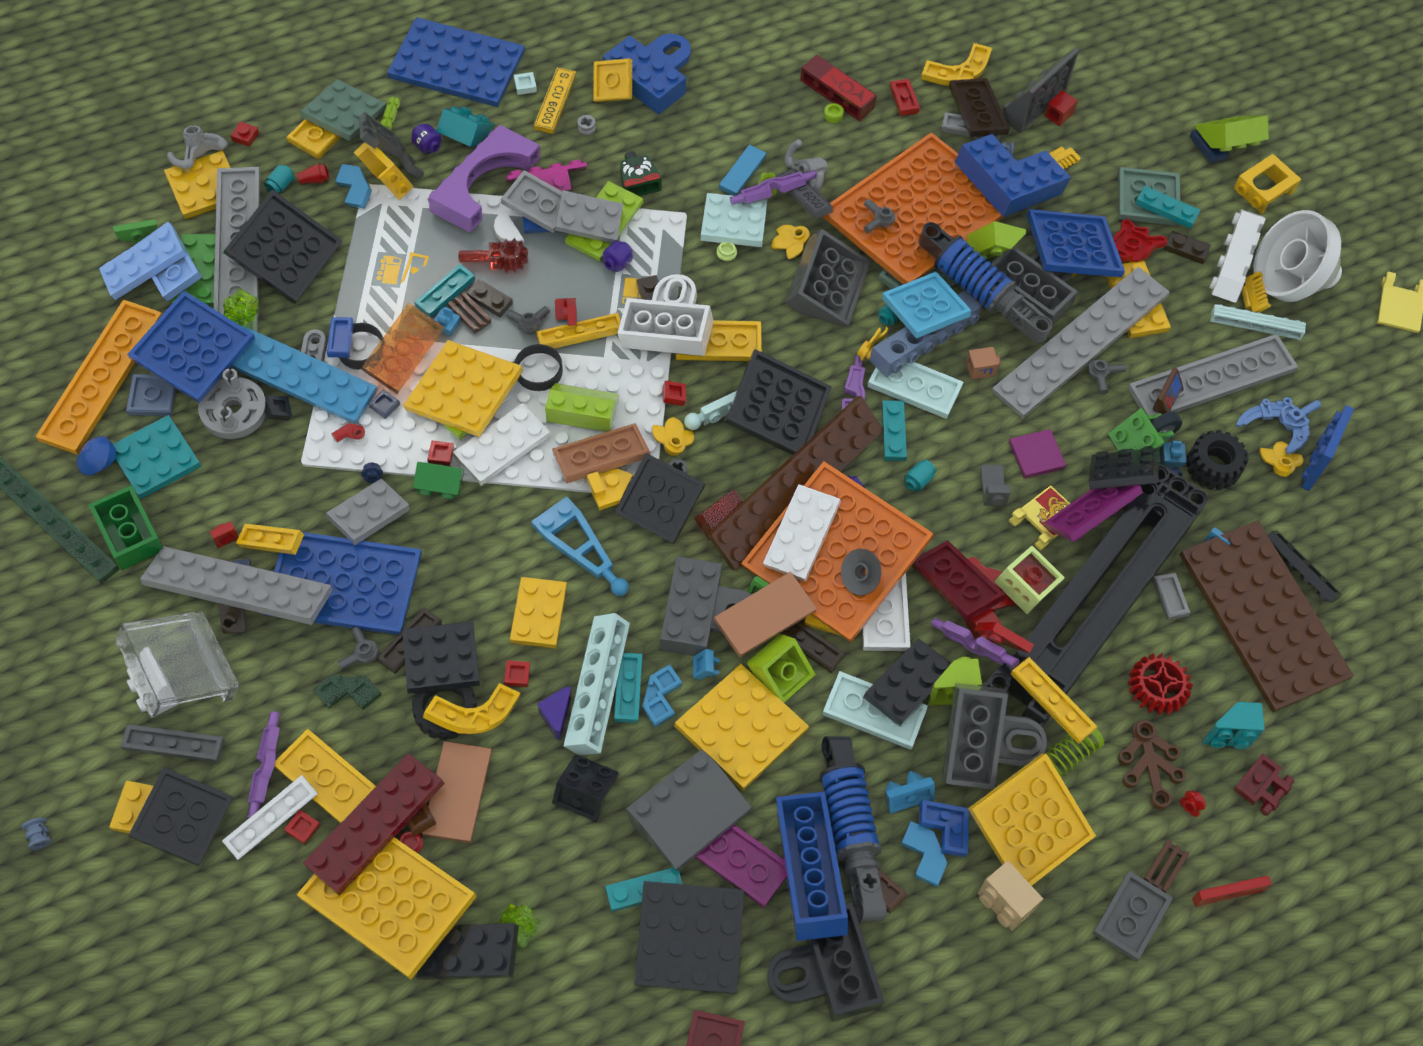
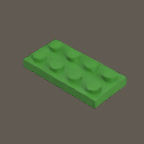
M181 234L183 245L202 275V278L183 291L214 308L215 234ZM180 292L177 296L172 298L171 304L178 298V296L182 292Z

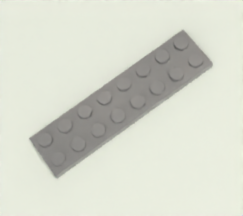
M1275 334L1177 367L1183 386L1170 412L1177 413L1296 372L1298 365L1279 336ZM1171 370L1129 384V392L1139 409L1143 408L1147 415L1159 414L1153 411L1152 408Z
M165 546L159 551L140 578L144 586L309 625L313 624L332 593V588L329 584Z

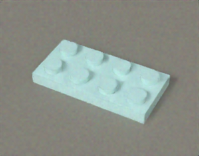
M914 362L908 363L898 373H892L888 377L875 368L867 387L947 419L964 382Z
M839 671L822 715L911 750L928 705L922 704L900 727L863 698L865 692L873 684Z

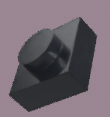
M268 395L265 398L268 419L289 420L292 417L288 397Z

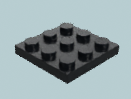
M1148 446L1140 450L1122 449L1113 453L1101 451L1092 455L1089 474L1090 490L1159 483V448Z
M646 453L615 513L675 544L706 484Z
M473 621L403 629L408 694L480 686Z
M163 767L128 837L200 866L233 796Z

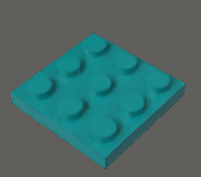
M169 415L113 444L116 448L115 459L140 499L202 467Z

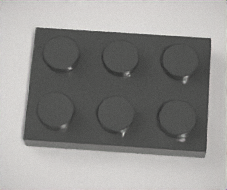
M1128 871L1092 934L1137 962L1173 897L1133 872Z

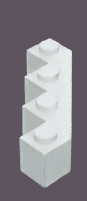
M1243 209L1240 210V213H1235L1231 223L1234 225V231L1232 234H1228L1224 243L1227 246V252L1225 256H1220L1217 267H1220L1218 277H1213L1209 287L1212 289V295L1235 303L1237 302L1253 258L1252 254L1261 234V228L1266 219L1264 216Z

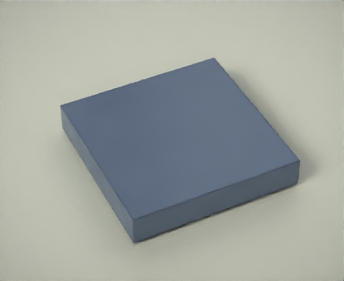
M133 374L126 412L128 415L172 416L177 389L154 374Z

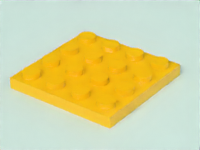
M447 340L403 406L409 412L480 437L518 380L523 369L521 365Z
M742 664L734 669L674 724V727L699 751L702 749L742 792L809 729V726Z
M1044 753L1040 754L968 808L1001 864L1003 865L1006 861H1009L1031 886L1096 836L1048 755Z

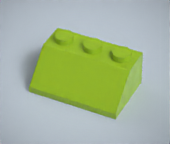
M1268 115L1235 116L1196 124V129L1211 148H1220V151H1230L1233 146L1234 148H1245L1246 144L1249 146L1260 145V141L1269 139Z
M555 383L549 391L545 406L546 422L603 432L611 431L619 394Z

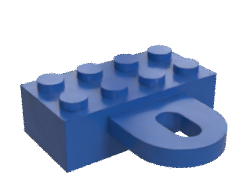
M662 35L646 47L632 36H628L603 55V61L632 59V95L657 114H661L686 94V77L677 70L689 61L691 46L687 39L680 35ZM671 47H679V49L673 54H665V52L669 50Z

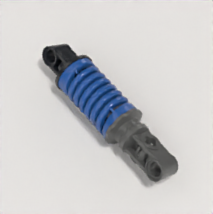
M928 222L923 226L918 242L923 249L936 258L934 267L943 271L945 275H949L951 280H955L957 285H961L963 290H967L969 295H973L975 300H979L981 305H985L984 307L990 314L999 311L1004 319H1008L1035 343H1042L1046 340L1052 328V321L1032 303L1028 302L1024 295L1015 292L1017 282L1011 280L1002 271L998 272V268L996 266L992 267L990 261L986 262L984 256L980 257L978 251L974 252V248L961 235L953 239L938 224Z
M825 736L822 740L821 749L826 769L820 773L819 777L826 795L832 834L834 836V844L836 845L837 861L845 863L844 872L849 880L850 892L858 922L883 921L886 917V903L883 899L878 875L879 864L875 859L881 853L882 848L875 833L876 826L872 816L873 812L872 808L869 807L871 805L868 798L869 793L865 789L867 783L863 780L866 773L865 767L855 763L852 740L849 736Z

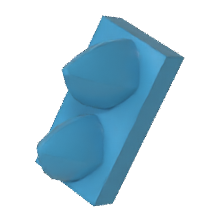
M909 771L906 785L901 786L898 783L889 781L885 789L886 808L891 814L919 805L922 800H935V783L931 777L924 778L913 771Z

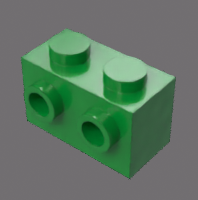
M417 461L413 488L419 489L418 494L432 496L433 491L441 493L442 498L454 499V495H461L465 469Z

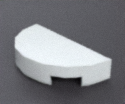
M504 210L496 217L494 222L496 237L502 243H511L514 246L524 244L523 237Z

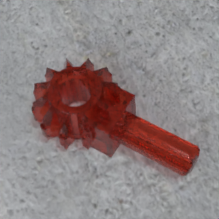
M505 238L504 243L499 241L489 242V250H461L458 253V259L461 263L489 262L490 269H504L506 274L509 270L516 273L517 268L523 270L524 264H527L528 250L524 247L522 241L517 242L515 238L509 241Z

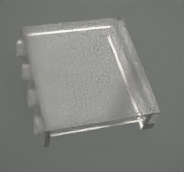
M203 611L124 623L116 635V645L121 649L125 657V664L127 668H130L134 677L135 686L140 689L144 705L149 709L152 717L156 716L160 707L218 695L221 696L223 702L233 700L240 687Z

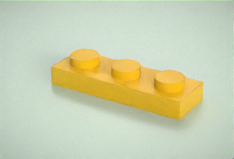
M244 524L236 544L241 548L296 555L304 534L300 530Z

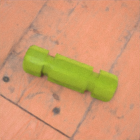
M397 97L389 98L383 115L384 119L381 121V124L390 130L400 105Z

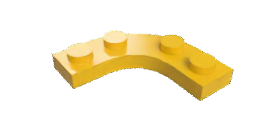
M974 43L966 62L956 66L943 65L927 60L921 79L948 87L950 80L978 79L986 69L992 48Z
M499 683L489 700L484 705L476 708L460 707L435 695L424 711L423 718L459 734L487 732L498 727L506 720L517 703L520 692Z

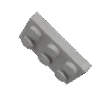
M524 170L501 198V204L554 233L562 191Z
M562 190L555 231L613 243L618 239L623 204Z
M381 478L326 514L327 519L356 545L408 512L410 508L409 504Z

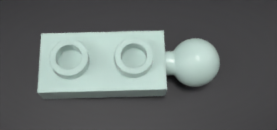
M737 391L701 407L699 414L689 413L684 419L685 426L690 430H696L701 426V423L705 426L719 421L728 414Z

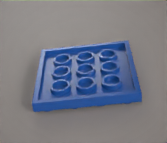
M1029 209L1027 218L1044 271L1108 277L1123 276L1125 270L1105 216Z
M183 291L127 355L132 361L200 403L221 379L223 372L233 365L255 337L253 333L186 291Z

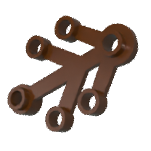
M1138 721L1132 728L1134 739L1126 749L1119 753L1118 761L1124 766L1129 765L1134 759L1133 754L1141 744L1144 754L1132 771L1126 773L1123 777V784L1127 788H1134L1139 782V776L1147 767L1153 791L1150 796L1151 805L1158 810H1163L1171 803L1172 796L1169 791L1162 787L1158 767L1169 774V779L1172 783H1182L1186 777L1184 770L1176 768L1168 762L1177 760L1180 756V750L1177 746L1170 745L1157 736L1155 726L1151 722ZM1140 730L1146 731L1147 736L1142 735ZM1153 745L1164 751V757L1168 761L1154 752ZM1168 751H1174L1176 756H1171ZM1122 755H1127L1129 760H1124ZM1174 773L1180 774L1181 779H1177ZM1127 777H1132L1134 779V783H1130L1127 780ZM1156 798H1161L1163 800V804H1159L1156 801Z

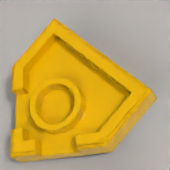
M615 468L599 474L597 471L587 475L585 479L599 511L620 503L633 478V474Z

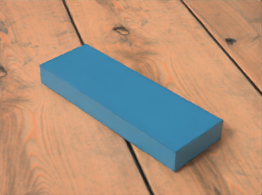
M749 145L721 181L719 189L732 196L739 195L765 160L766 152Z

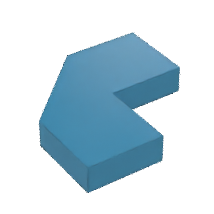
M342 164L335 182L340 186L350 187L345 204L365 209L372 190L367 183L363 170L358 166Z
M670 664L649 677L642 709L654 728L675 716V712L664 696L680 688L682 681Z
M911 821L901 845L923 855L914 877L938 887L947 865L945 856L941 853V847L934 831Z

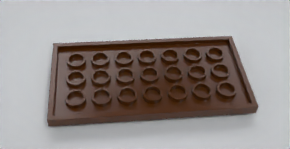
M1258 520L1220 535L1227 539L1230 545L1219 537H1215L1181 551L1179 555L1272 713L1345 682L1354 676Z

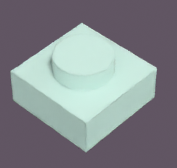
M533 72L514 75L517 95L537 92Z

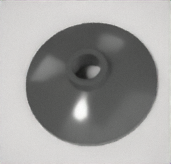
M855 549L845 557L841 567V577L845 587L856 595H867L876 589L881 579V565L873 552L867 549Z

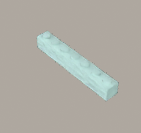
M1220 304L1214 305L1210 322L1274 335L1277 334L1297 340L1302 339L1306 328V323L1299 320L1295 321L1288 318L1275 317L1274 315H1265L1260 312L1255 313Z

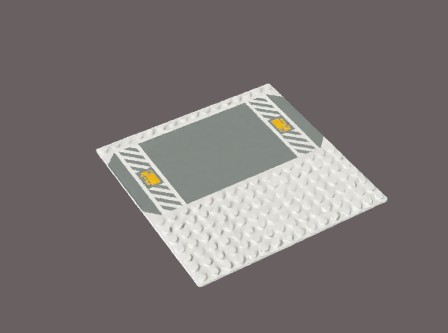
M369 184L372 192L365 209L358 208L334 317H353L354 323H368L375 326L383 336L385 352L382 359L376 365L367 369L349 368L339 358L328 357L327 349L324 362L376 385L378 391L375 396L383 389L400 401V406L384 419L368 405L356 424L365 429V436L362 439L346 437L338 443L335 442L331 433L350 422L313 406L301 459L302 465L305 467L361 472L365 464L373 462L380 465L383 474L415 477L417 461L428 463L427 458L431 440L454 443L455 451L475 437V435L468 433L459 440L445 429L444 424L409 412L403 406L447 340L515 363L516 356L521 350L530 345L539 344L536 332L527 334L519 329L518 322L507 318L506 314L509 310L523 315L528 312L535 314L544 306L548 307L550 313L540 320V327L536 331L568 324V320H556L555 299L576 298L577 322L619 313L621 319L627 298L641 299L636 285L637 279L657 275L658 281L667 276L681 273L687 220L686 213L639 209L617 239V241L626 242L630 245L633 251V260L622 271L615 272L604 266L603 259L599 262L566 245L565 238L569 233L555 231L554 233L524 234L522 215L501 204L503 196L469 193L471 198L482 206V221L470 233L429 211L428 197L435 190L412 188L403 198L398 200L385 185ZM504 210L523 237L524 244L514 246L511 243H502L496 237L494 222L496 217ZM410 252L429 256L427 264L423 268L425 258L413 256L405 281L401 283ZM458 264L463 265L475 275V281L461 293H466L480 279L513 299V304L501 318L478 305L491 318V323L474 334L461 321L451 336L432 329L431 323L439 312L432 318H429L416 308L414 303ZM412 267L419 269L415 274L411 273L410 270ZM679 286L672 289L670 300L678 299ZM458 305L457 307L474 323V325L478 326V324ZM368 332L354 333L352 335L350 358L348 359L364 360L370 358L380 348V339ZM618 334L555 348L561 356L563 374L558 383L619 394L612 430L636 423L650 450V455L659 459L661 443L654 439L651 429L653 425L663 426L665 412L663 384L665 380L668 381L671 353L622 348ZM543 353L529 355L519 364L523 369L521 376L531 382H544L553 378L560 367L556 359ZM517 380L486 428L523 403L550 431L551 436L486 483L591 493L585 478L566 484L553 455L552 448L604 432L546 422L545 406L550 389L545 391L528 390ZM452 456L450 467L465 469L456 460V458ZM642 460L618 467V469L631 473L634 476ZM465 469L463 481L477 482Z

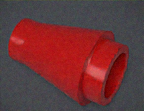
M320 163L297 173L301 185L325 183L326 180L330 179L327 166Z

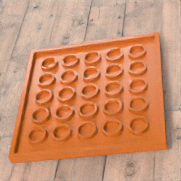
M823 461L804 486L839 498L841 503L807 581L796 580L817 608L816 612L811 615L849 642H852L932 540L934 533ZM788 506L741 563L743 568L753 575L759 576L769 584L785 575L764 567L763 562ZM855 549L870 550L877 556L881 565L880 582L876 589L867 595L851 593L842 581L841 567L843 560Z

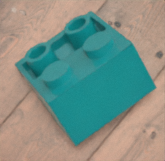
M452 106L451 109L443 108L436 131L467 146L477 147L480 142L484 141L495 123L488 121L489 117L485 115L472 114V110L469 108Z
M1237 702L1216 722L1203 738L1202 743L1204 745H1211L1213 748L1234 746L1236 749L1249 748L1265 730L1262 703Z

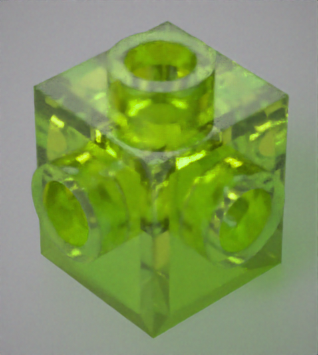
M240 288L232 296H228L223 303L224 316L238 325L244 326L247 322H251L258 313V298Z
M509 904L498 924L515 923L519 925L517 946L525 948L541 921L533 916L534 911L528 906L521 904L518 907Z

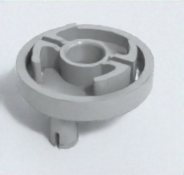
M226 369L222 374L224 379L219 380L198 404L199 416L204 427L211 434L224 439L242 438L253 433L261 426L267 415L265 396L261 388L249 379L238 377L234 369H231L232 374L230 369ZM239 405L241 408L239 411L232 413L230 406Z

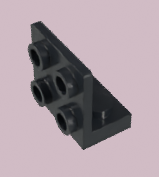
M575 755L557 781L552 804L597 822L604 799L618 778L619 772L585 757Z

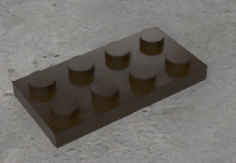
M987 78L950 80L949 89L970 137H983L991 134L994 136L1008 135L1009 125Z

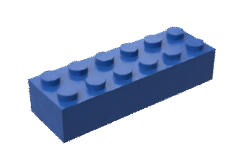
M825 792L776 797L777 819L796 941L848 935V916Z

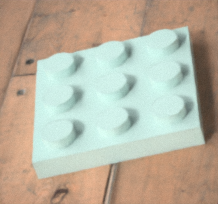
M707 193L700 241L727 242L736 245L762 247L767 199L757 200L748 204L740 202L732 205L730 202L731 195Z

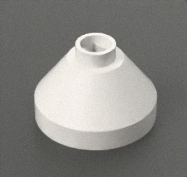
M1310 210L1293 212L1275 223L1262 239L1254 259V273L1259 271L1263 274L1262 281L1265 286L1263 290H1266L1267 294L1280 301L1294 302L1323 289L1333 287L1339 281L1342 274L1340 266L1341 237L1337 227L1329 219Z

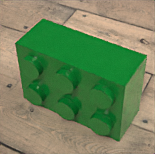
M132 485L88 504L121 571L158 554L163 549Z

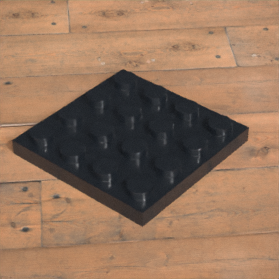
M272 190L223 253L295 304L342 243V240Z
M754 349L725 423L794 455L814 436L832 386Z
M644 881L634 986L737 994L744 890Z

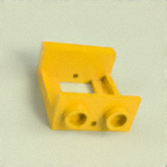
M364 142L354 152L377 179H380L398 200L403 198L414 187L378 147L374 149Z
M1272 154L1241 174L1234 189L1263 214L1268 204L1285 193L1289 196L1293 194L1301 178ZM1264 172L1277 185L1269 190H1260L1253 184V179Z

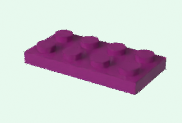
M1140 485L1091 489L1045 521V526L1047 530L1074 542L1082 538L1092 528L1099 526L1106 518L1116 514L1123 506L1134 501L1143 491Z
M735 824L694 857L736 889L744 890V894L763 908L766 907L787 878L784 859Z

